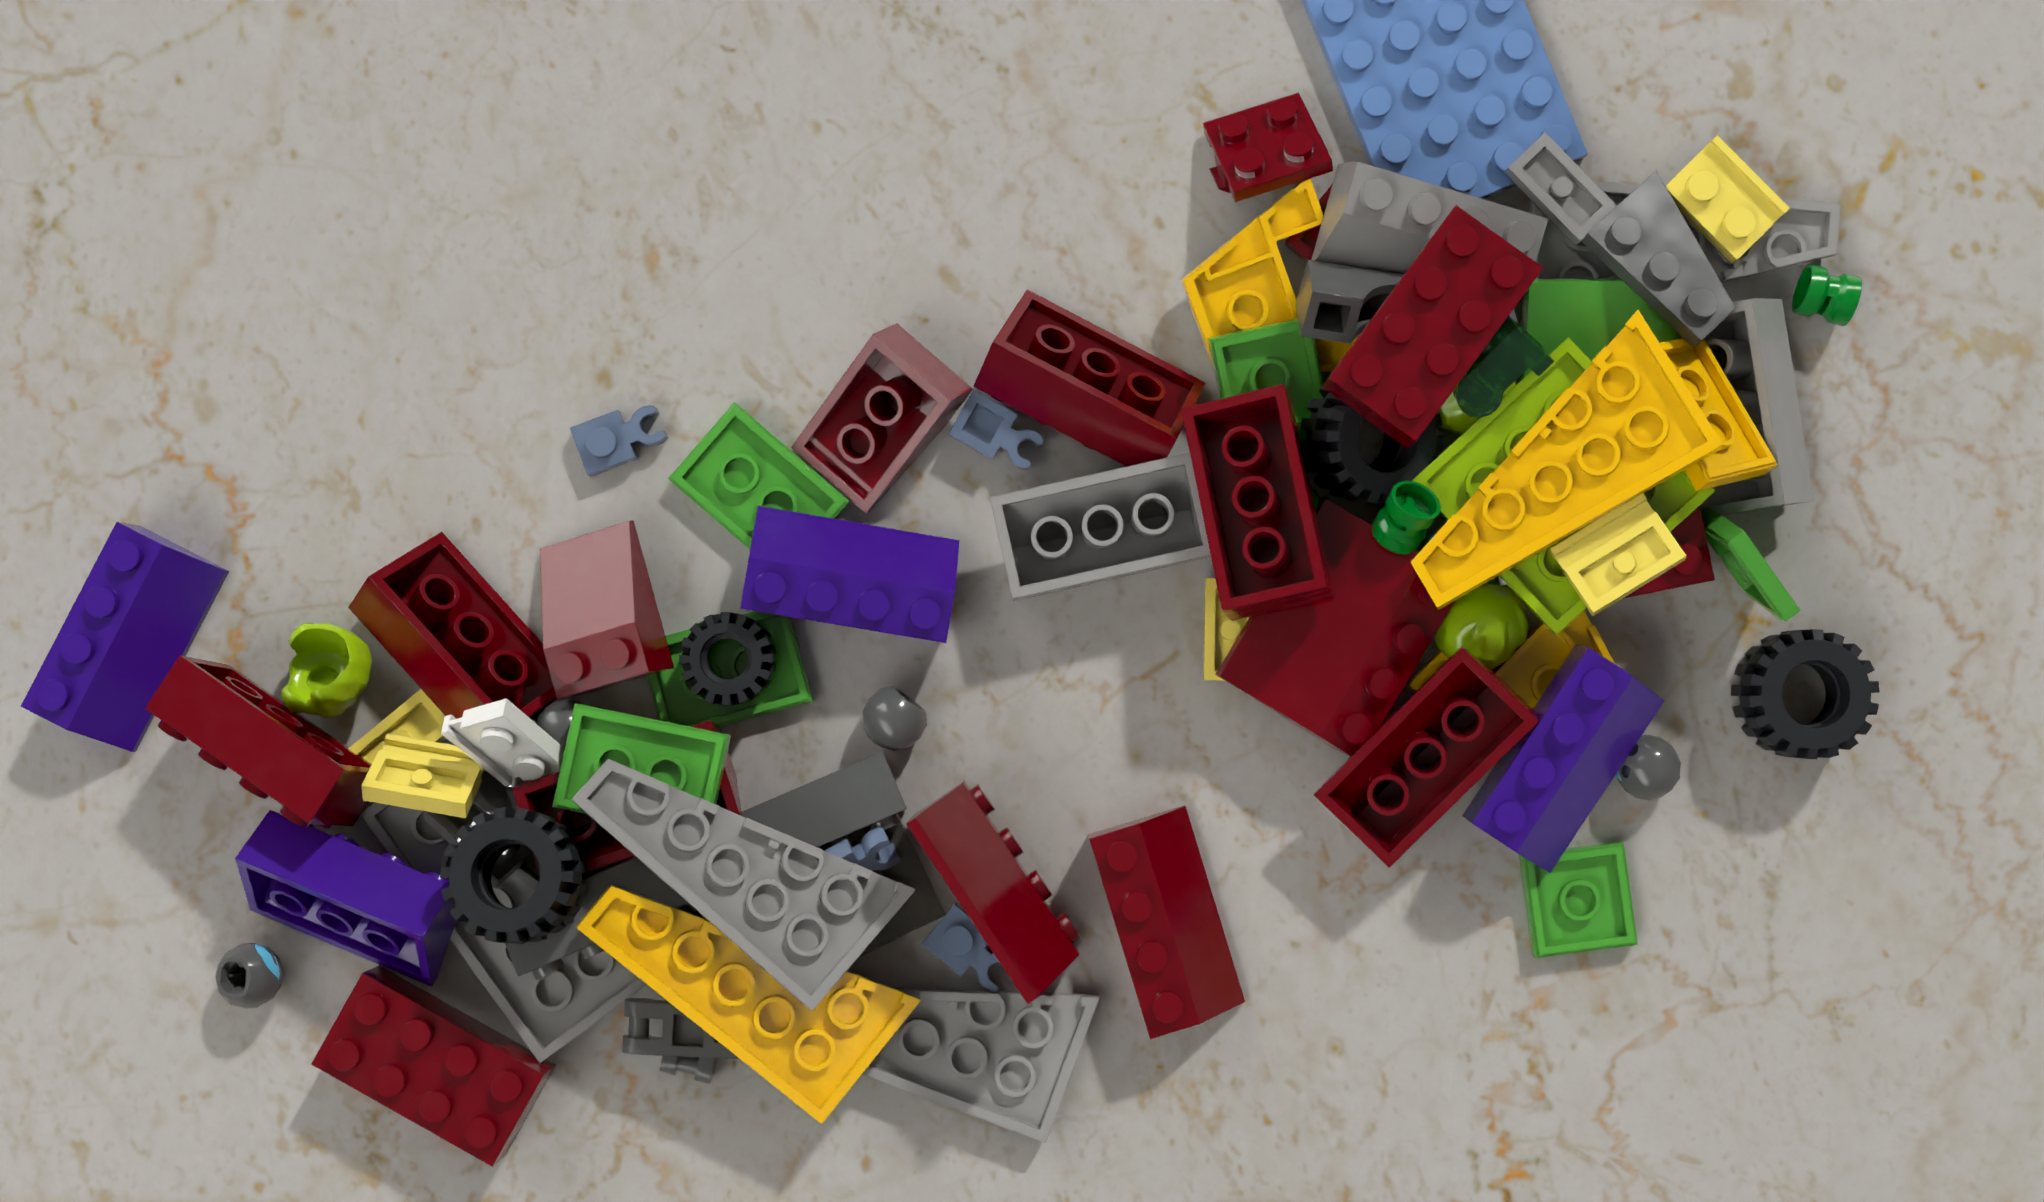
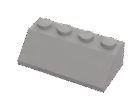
M1358 161L1341 163L1337 166L1311 260L1405 274L1454 206L1457 205L1536 262L1548 218Z
M1751 298L1734 302L1733 304L1736 309L1705 338V341L1778 465L1765 475L1713 487L1715 492L1700 505V510L1703 511L1705 508L1710 507L1720 515H1729L1812 502L1814 498L1782 299ZM1678 333V339L1683 338V337Z
M1190 453L990 497L1013 602L1211 558Z

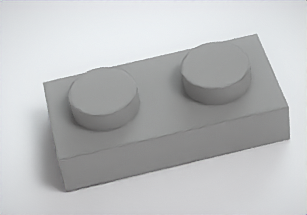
M1546 132L1504 171L1575 245L1617 207Z

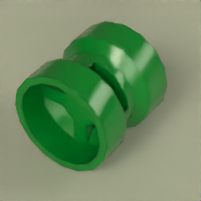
M1808 264L1797 281L1792 297V312L1806 317L1814 314L1822 315L1828 323L1846 326L1852 319L1858 306L1862 291V279L1846 273L1837 277L1830 275L1824 267Z
M1413 481L1398 482L1387 497L1386 507L1378 512L1371 527L1373 536L1380 545L1391 552L1404 555L1414 553L1424 540L1426 529L1433 525L1440 513L1441 505L1439 499L1433 491L1420 483Z

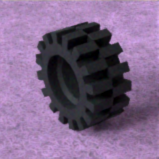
M721 612V614H711L704 617L702 622L699 624L695 623L689 629L691 633L687 638L684 637L681 644L684 648L682 655H679V664L683 666L684 672L681 673L683 679L688 681L691 686L690 690L694 694L700 695L705 701L712 704L738 705L748 700H753L760 695L764 688L768 687L771 682L772 672H775L776 663H774L776 650L775 645L771 643V636L757 621L741 614ZM723 639L737 640L747 651V666L744 672L734 679L727 680L718 677L709 665V653L712 647Z

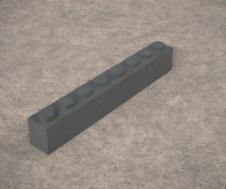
M882 751L742 811V816L817 848L822 846L824 851L845 839L850 844H853L854 842L850 834L867 826L871 830L883 827L886 830L901 823L897 813L906 810L907 807ZM635 857L581 880L582 885H588L586 896H578L575 905L581 908L575 917H567L563 921L566 927L560 932L548 933L546 935L547 939L539 942H525V944L505 943L518 976L532 971L535 980L564 969L565 965L562 958L581 950L584 959L603 952L604 950L579 931L576 925L610 884L688 913H694L697 910Z

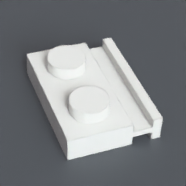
M507 698L464 710L463 717L458 719L451 714L444 717L441 731L444 737L504 786L512 785V780L515 777H520L523 781L535 780L545 775L560 772L565 748Z

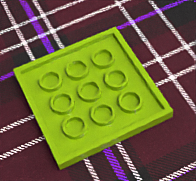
M1568 337L1500 400V403H1498L1497 408L1493 412L1490 411L1491 413H1487L1488 415L1484 414L1485 416L1476 421L1412 481L1420 483L1434 492L1440 501V514L1448 521L1453 514L1455 515L1478 490L1479 485L1490 473H1493L1500 466L1516 444L1560 395L1572 386L1590 366L1592 361ZM1685 470L1648 490L1644 495L1654 512H1657L1671 532L1711 496L1715 490L1709 488L1696 491ZM1568 537L1499 575L1554 635H1557L1587 608L1563 573L1556 559L1554 560L1550 554L1552 547Z

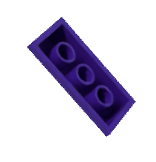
M758 506L740 609L946 643L955 595L960 540Z
M116 522L21 707L68 731L136 752L155 716L146 710L145 707L179 655L186 656L229 571L142 526Z
M1575 644L1533 708L1536 711L1539 722L1497 762L1462 816L1502 844L1550 873L1664 703V700L1634 676L1594 650Z
M269 810L235 858L250 910L432 987L438 977L456 920L450 913L455 908L453 902L444 901L441 891L449 888V880L440 878V874L434 872L424 874L407 867L399 858L389 853L378 855L361 848L357 842L346 835L335 834L333 836L314 828L312 824L305 828L291 822L282 814Z

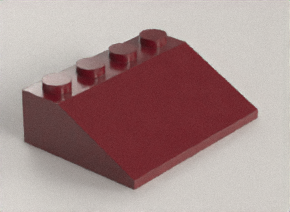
M1321 498L1316 509V515L1334 598L1249 617L1215 675L1330 747L1351 757L1380 728L1455 601L1438 610L1410 563L1418 554L1417 551L1404 555L1385 549L1373 536L1372 525L1328 499Z
M963 781L914 814L906 824L1022 997L1029 1004L1038 998L1079 956V950L1075 942L1082 937L1065 912L1056 917L1045 901L1053 894L1037 870L1027 874L1017 857L1024 853L1010 830L1006 827L999 832L988 814L993 812L995 808L981 787L976 785L970 789L966 782Z

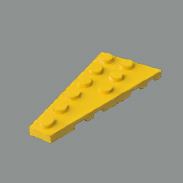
M1639 310L1625 323V327L1608 346H1605L1596 355L1590 366L1572 386L1560 395L1524 435L1493 473H1490L1479 485L1478 490L1455 515H1452L1410 562L1438 610L1722 449L1723 443Z
M612 884L609 885L576 925L579 931L821 1124L921 1001L917 996L846 971L814 1010L811 1011L707 919Z

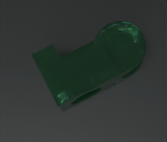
M1508 316L1452 392L1453 396L1465 414L1477 418L1489 416L1500 406L1503 392L1528 368L1540 376L1554 360L1541 343L1511 316Z

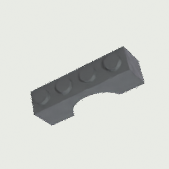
M1307 260L1296 300L1300 336L1351 344L1356 336L1361 334L1404 274ZM1514 309L1475 362L1503 366L1518 323Z

